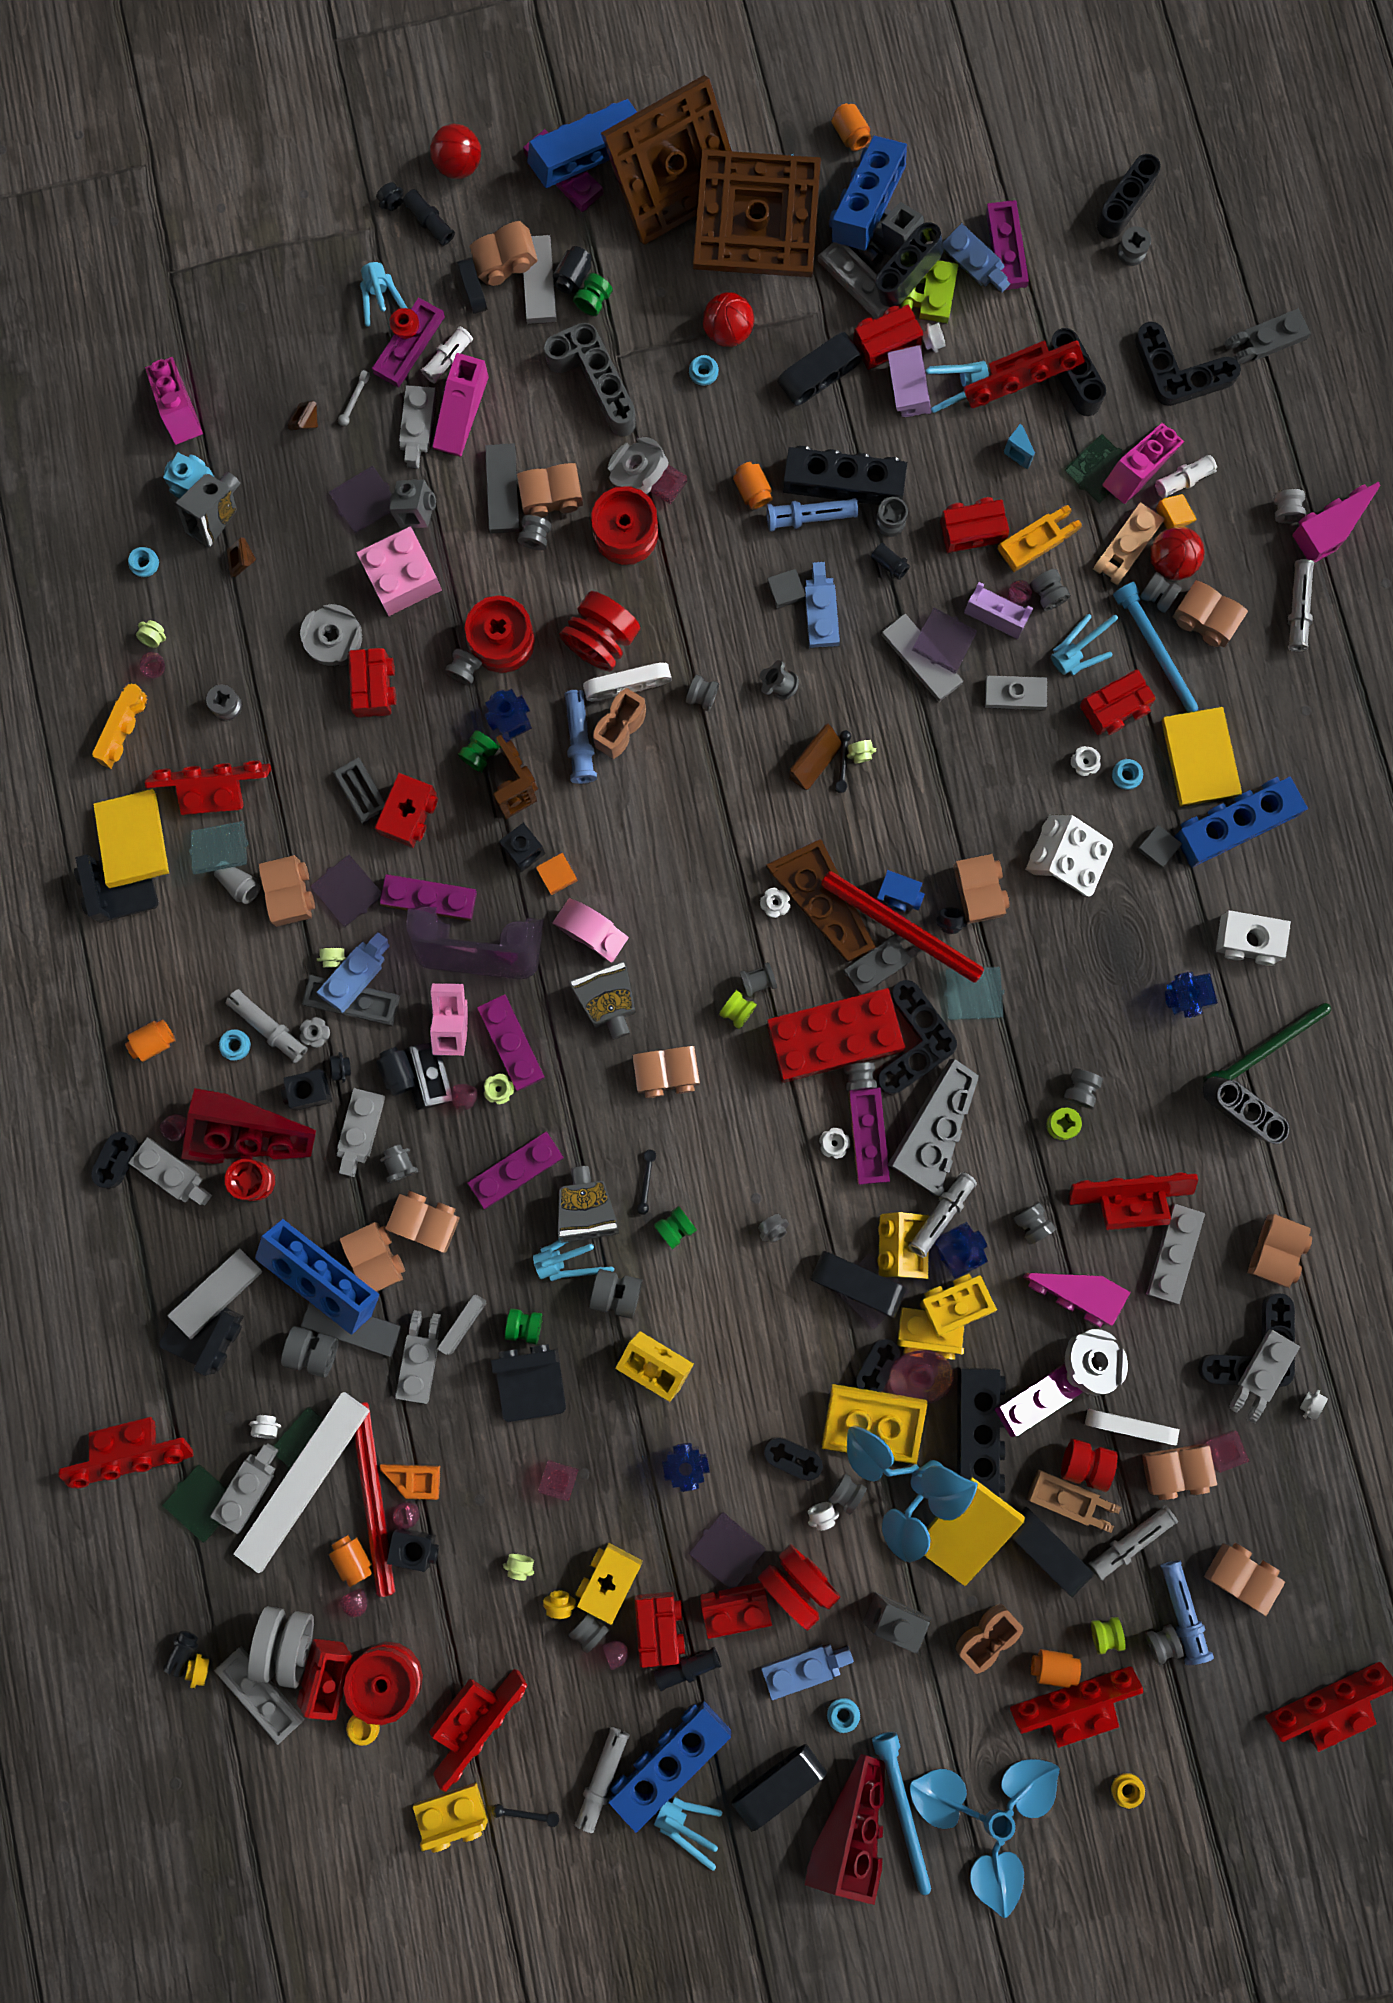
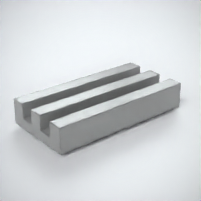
M478 1295L472 1296L437 1349L445 1355L454 1352L486 1305V1300Z

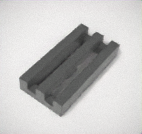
M358 757L333 771L361 823L365 825L369 823L370 819L378 818L384 808L385 801L361 759ZM358 767L380 806L374 808L352 770L353 768ZM346 772L369 812L365 814L362 812L342 777Z

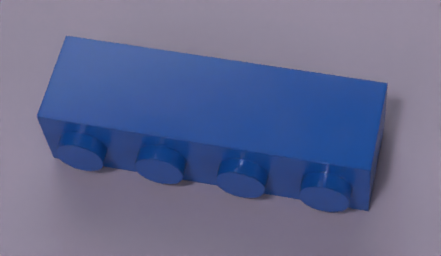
M626 99L619 103L610 104L607 108L596 113L587 114L582 119L573 123L564 124L550 133L539 135L529 141L527 163L545 188H548L607 162L610 158L601 132L632 116L637 111L630 101Z

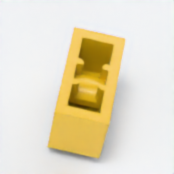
M640 1331L627 1345L615 1369L671 1402L680 1391L694 1363Z
M608 1543L605 1550L598 1548L590 1566L596 1569L590 1580L585 1577L583 1578L575 1594L581 1598L577 1607L612 1625L643 1560L611 1543ZM609 1574L613 1576L612 1583L615 1586L609 1585L606 1590L601 1587L603 1581L599 1577L605 1579Z

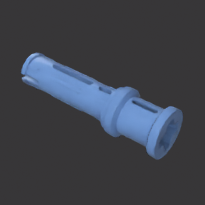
M853 498L851 500L805 505L792 501L791 505L774 507L772 504H767L768 530L771 532L775 528L793 526L794 529L802 526V523L850 517L856 518L858 517L857 500ZM837 508L840 509L837 512L816 514V511L829 510ZM803 512H809L808 515H802ZM778 515H789V517L777 518Z
M569 690L564 695L571 746L567 751L568 757L571 758L573 772L570 775V781L577 784L589 783L597 779V773L593 771L592 756L595 753L588 739L584 692L582 690Z
M1181 1560L1161 1564L1160 1567L1163 1570L1179 1626L1176 1627L1177 1630L1175 1632L1181 1638L1186 1654L1184 1658L1185 1665H1197L1214 1659L1212 1652L1208 1651L1203 1632L1206 1629L1204 1624L1197 1619L1181 1566Z

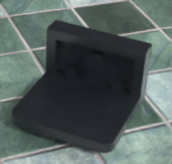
M88 854L75 857L77 867L74 868V875L78 885L82 886L84 895L80 899L84 913L92 919L103 923L157 908L159 902L153 878L109 889L105 884L102 860L97 861Z
M193 1291L185 1292L180 1303L183 1300H185ZM225 1307L192 1339L170 1320L160 1340V1347L196 1365L194 1371L204 1376L215 1374L225 1363L227 1358L225 1353L230 1343H233L238 1337L242 1328L240 1323L244 1316Z
M549 1344L530 1347L531 1353L518 1355L517 1349L498 1352L499 1358L491 1360L492 1371L497 1373L502 1414L505 1421L513 1422L556 1415L566 1410L558 1349L550 1350Z

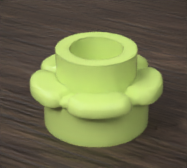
M149 620L147 623L140 622L138 624L139 630L136 636L143 644L151 648H157L160 642L162 643L166 640V636L163 633L164 629L157 622Z
M871 740L859 741L847 746L849 751L847 758L854 759L855 764L872 760L871 754L876 752V748L872 747Z
M344 948L319 949L320 958H316L318 962H323V968H338L346 959Z
M496 1074L485 1080L484 1096L489 1102L504 1104L509 1100V1096L514 1093L513 1083L504 1074ZM497 1086L502 1088L500 1092L496 1091Z
M509 1554L508 1561L503 1564V1568L508 1571V1577L515 1580H526L527 1576L534 1574L532 1568L534 1560L521 1554Z

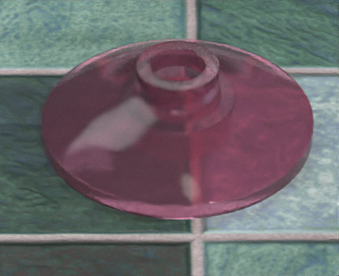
M927 1350L913 1351L903 1355L893 1364L889 1374L890 1386L895 1395L927 1400V1404L934 1403L943 1398L951 1389L954 1379L950 1363L942 1355Z

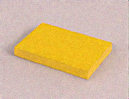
M1223 707L1162 718L1163 731L1180 807L1235 798L1242 794Z
M153 789L93 804L105 884L109 889L169 874L157 796Z
M832 1384L822 1439V1449L847 1453L848 1429L851 1426H857L881 1438L891 1449L894 1461L917 1465L927 1400Z
M973 1477L970 1480L978 1483L970 1506L961 1516L954 1520H943L936 1517L927 1527L931 1540L930 1547L924 1555L964 1586L974 1578L1018 1530L1025 1519L1022 1514Z

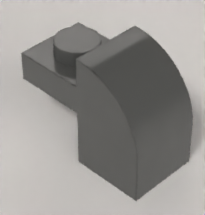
M902 202L892 211L886 208L872 238L884 245L886 254L893 257L917 227L924 223L923 215Z

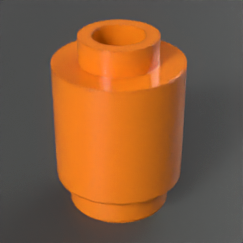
M845 103L835 110L831 122L845 146L850 147L852 151H858L865 147L871 140L870 127L857 106Z
M746 462L736 469L733 480L746 505L755 510L765 506L772 500L770 494L772 489L759 464Z
M162 1019L159 1022L152 1021L128 1034L129 1042L125 1043V1046L134 1060L139 1057L144 1062L170 1048V1043L175 1041V1037L167 1023Z
M349 1535L331 1545L334 1551L328 1555L342 1582L346 1580L349 1587L372 1574L369 1568L371 1563L358 1538L351 1540Z
M1040 1649L1038 1655H1033L1031 1675L1036 1676V1681L1040 1684L1070 1688L1071 1685L1078 1686L1081 1676V1661L1079 1658H1073V1655L1069 1653Z

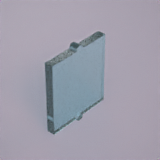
M240 821L191 831V849H189V853L192 856V871L194 874L247 864L246 847L249 845V842L246 839L244 822Z
M983 967V974L975 983L953 969H946L947 991L944 993V996L948 1002V1020L1003 1018L1002 995L1005 993V990L1001 988L1000 967Z

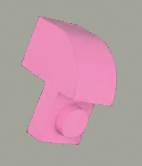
M571 898L567 900L552 923L573 940L585 944L611 963L629 938L613 926L614 923L606 917Z
M432 983L433 1019L430 1030L433 1055L464 1056L468 1024L467 999L464 996V985Z

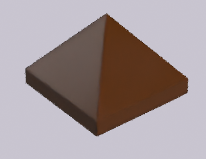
M312 400L299 403L287 428L289 430L317 428L316 402Z
M240 537L227 549L231 577H237L256 561L245 538Z

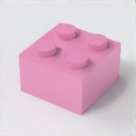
M411 526L356 552L388 616L442 591L439 581Z

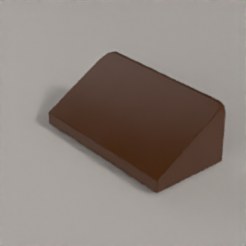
M829 724L823 726L790 768L789 779L804 790H808L842 747L841 740Z

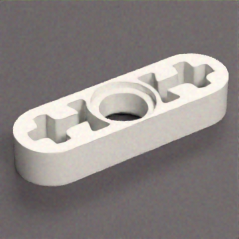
M655 663L593 678L586 681L583 687L588 701H599L616 697L625 688L637 692L667 684L672 678L667 663Z
M1087 1409L1085 1425L1177 1446L1180 1429Z

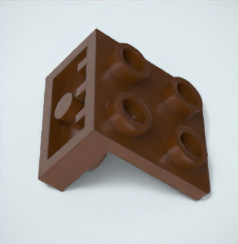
M500 734L495 737L503 757L517 778L516 781L511 779L502 783L497 788L498 791L493 793L501 812L508 819L537 802L534 792L538 790V787L526 765L522 768L520 767L523 763L512 741L505 742Z

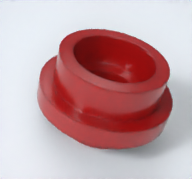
M401 308L393 312L389 325L396 336L408 339L413 337L418 331L419 319L413 310ZM405 319L409 320L408 323L403 325L399 323Z

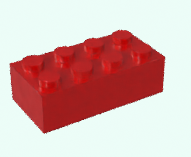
M889 988L767 1019L766 1024L782 1083L844 1068L846 1065L863 1063L901 1053L905 1049Z

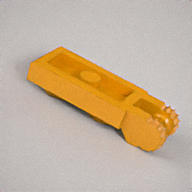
M1069 505L1062 507L1052 514H1046L998 545L997 549L1013 572H1016L1056 547L1082 527L1079 520L1071 522L1061 530L1057 526L1058 522L1067 518L1072 512Z
M131 683L123 688L124 691L121 692L118 701H116L92 753L93 757L102 766L112 769L114 762H117L123 753L122 744L126 735L131 734L135 727V714L144 711L146 701L148 700L145 693L136 684Z

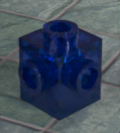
M512 689L508 691L500 690L491 695L489 701L485 702L488 713L484 714L492 731L498 729L505 742L532 729L526 713L530 712V709L523 696L516 697Z
M1193 972L1181 973L1174 976L1175 981L1166 985L1165 1001L1168 1008H1172L1174 1015L1184 1013L1185 1018L1196 1017L1204 1014L1203 1009L1210 1008L1218 1003L1210 973L1194 976Z
M967 1222L939 1236L935 1241L940 1258L954 1279L988 1262L984 1249L988 1246L979 1230L973 1232Z
M692 1443L674 1445L673 1451L667 1453L668 1460L662 1461L665 1481L671 1480L672 1487H680V1492L699 1489V1483L705 1482L704 1474L710 1473L707 1454H700L699 1446L692 1447ZM682 1463H689L692 1466L691 1473L687 1475L682 1474L679 1470Z

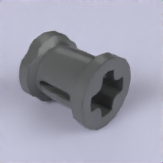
M769 962L764 963V967L747 973L744 970L740 971L747 997H751L754 992L769 987L772 989L777 988Z

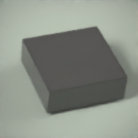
M796 569L767 578L777 609L805 600L806 595Z
M1157 825L1137 850L1162 869L1182 843L1161 826Z

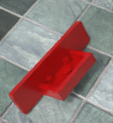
M1044 340L988 363L992 375L969 384L963 389L970 407L976 408L1005 395L1015 393L1034 383L1042 382L1056 374L1071 370L1083 364L1085 360L1077 340L1051 351L1048 350Z
M255 760L245 762L243 766L231 767L230 763L214 765L213 769L201 770L200 766H189L183 768L180 772H171L170 769L165 768L154 770L144 783L145 788L176 786L181 815L242 810L244 805L239 780L266 778L271 772V765L262 764L261 761Z
M1179 1172L1171 1176L1155 1177L1153 1175H1146L1137 1179L1124 1180L1123 1178H1113L1102 1182L1084 1180L1071 1185L1068 1199L1070 1205L1100 1202L1106 1230L1169 1225L1171 1216L1166 1197L1194 1194L1198 1183L1197 1174Z
M147 1417L89 1432V1461L60 1468L59 1477L69 1488H83L88 1486L89 1483L101 1480H115L121 1475L128 1473L146 1472L152 1467L180 1463L183 1459L193 1457V1449L184 1438L156 1444L155 1421L152 1417Z
M1377 1662L1265 1716L1266 1721L1280 1742H1285L1308 1731L1312 1744L1320 1752L1377 1724L1370 1701L1393 1690V1676L1381 1662Z
M1129 1666L1081 1682L1078 1686L1072 1685L1070 1688H1063L1010 1707V1711L1021 1734L1050 1725L1057 1747L1060 1748L1119 1728L1114 1703L1142 1694L1144 1691L1133 1667Z
M517 1669L512 1670L495 1694L470 1678L430 1729L431 1737L450 1749V1752L433 1774L440 1790L447 1792L451 1785L460 1779L467 1764L481 1752L484 1742L494 1730L501 1726L504 1716L511 1707L523 1697L527 1683L521 1672Z

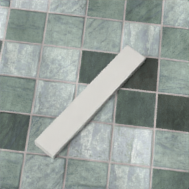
M346 1392L340 1394L234 1552L236 1557L257 1573L264 1570L370 1412L369 1409Z

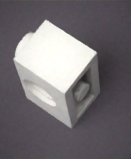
M1229 910L1220 919L1216 952L1225 953V958L1232 960H1243L1244 957L1256 959L1255 963L1273 966L1275 963L1286 958L1291 921ZM1247 933H1252L1258 938L1257 947L1248 943Z

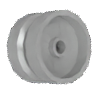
M270 1606L263 1609L255 1629L248 1664V1678L250 1681L267 1684L276 1673V1680L279 1686L295 1689L299 1686L306 1668L313 1637L314 1617L311 1613L295 1611L287 1621L284 1609Z

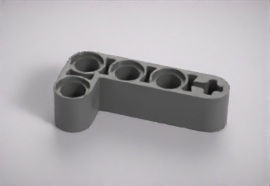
M579 323L550 336L544 345L549 369L555 373H564L580 366L613 433L623 437L633 433L636 427L634 405L596 328L589 323ZM582 340H590V341H591L589 344H586V345H583V344H580V343H579V342H581ZM555 352H564L562 356H553ZM597 364L604 366L599 370L592 369ZM609 389L616 391L613 395L604 394ZM620 408V412L624 419H622L621 416H617V409Z

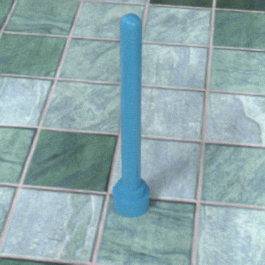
M1135 582L1123 586L1113 594L1119 606L1122 605L1124 609L1128 608L1186 711L1188 713L1196 712L1198 705L1139 604L1141 600L1138 596L1140 591Z
M896 1732L882 1733L872 1738L874 1751L885 1763L918 1891L922 1895H928L931 1892V1885L897 1761L898 1749H900L898 1735Z

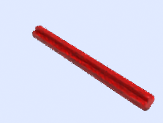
M829 871L821 882L822 887L971 982H977L983 974L984 968L834 872Z
M362 1402V1403H361L363 1406H365L367 1409H369V1404H368V1403H366V1402ZM369 1412L355 1432L354 1437L376 1592L378 1597H385L395 1593L392 1565L387 1564L389 1543Z

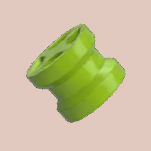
M736 990L726 1002L719 1015L724 1019L729 1018L733 1021L734 1026L740 1029L750 1017L757 1004L753 1001H746L743 999L742 993Z
M1067 1107L1052 1112L1047 1119L1046 1126L1049 1134L1054 1139L1067 1140L1080 1132L1082 1121L1079 1113Z
M1112 1617L1108 1622L1103 1623L1099 1620L1091 1621L1092 1637L1099 1655L1105 1654L1109 1649L1125 1651L1124 1633L1118 1617Z

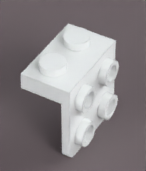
M1049 815L1042 826L1041 835L1030 854V860L1025 870L1033 875L1054 876L1082 895L1091 896L1109 858L1113 844L1109 839L1073 815Z

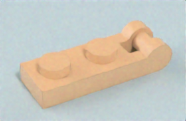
M1140 502L1104 554L1097 561L1093 570L1099 574L1105 573L1111 577L1110 581L1118 586L1162 525L1165 518ZM1112 558L1121 564L1119 568L1110 562Z

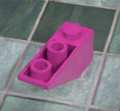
M456 352L446 381L433 449L459 457L462 456L489 378L484 360Z
M173 357L157 360L152 365L145 367L160 416L175 445L202 435L203 432Z
M1161 423L1118 461L1102 486L1122 503L1126 504L1178 450L1184 441L1173 429Z
M1379 482L1368 488L1366 484L1361 485L1349 494L1350 497L1344 501L1338 498L1324 507L1325 511L1318 515L1312 512L1298 522L1300 526L1292 536L1307 559L1315 563L1339 549L1381 486Z
M1025 1273L1023 1278L1030 1281L1029 1288L1044 1296L1048 1291L1058 1297L1057 1304L1072 1312L1075 1308L1086 1313L1084 1317L1086 1321L1099 1328L1103 1324L1113 1326L1131 1293L1103 1276Z

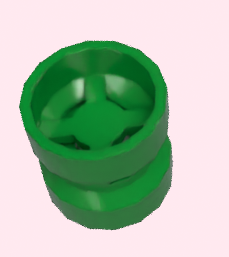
M589 273L584 280L583 289L577 291L573 302L581 311L595 317L602 309V302L610 297L613 288L600 275Z
M475 730L470 736L469 745L462 747L457 755L467 765L482 773L487 767V759L497 753L499 746L488 736Z
M679 1206L671 1211V1215L667 1219H660L654 1224L671 1249L678 1246L680 1239L684 1236H691L697 1231Z
M511 1308L506 1325L505 1339L516 1341L518 1338L525 1339L527 1343L537 1345L543 1313L532 1312L524 1314L519 1309Z

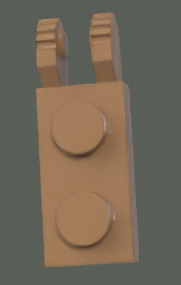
M1037 1469L1026 1498L1030 1502L1089 1526L1091 1524L1112 1533L1114 1528L1110 1522L1092 1517L1095 1507L1098 1505L1106 1511L1118 1514L1121 1509L1120 1506L1099 1498L1100 1495L1039 1469Z

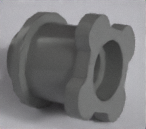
M776 660L771 667L764 668L760 673L759 677L763 683L761 691L766 695L774 692L775 696L780 700L789 699L798 689L799 678L797 674L792 671H785V663L781 660Z
M397 1145L383 1151L385 1157H382L380 1162H384L389 1177L386 1178L388 1183L399 1181L419 1172L417 1168L412 1166L408 1156L409 1148L402 1149L401 1145Z

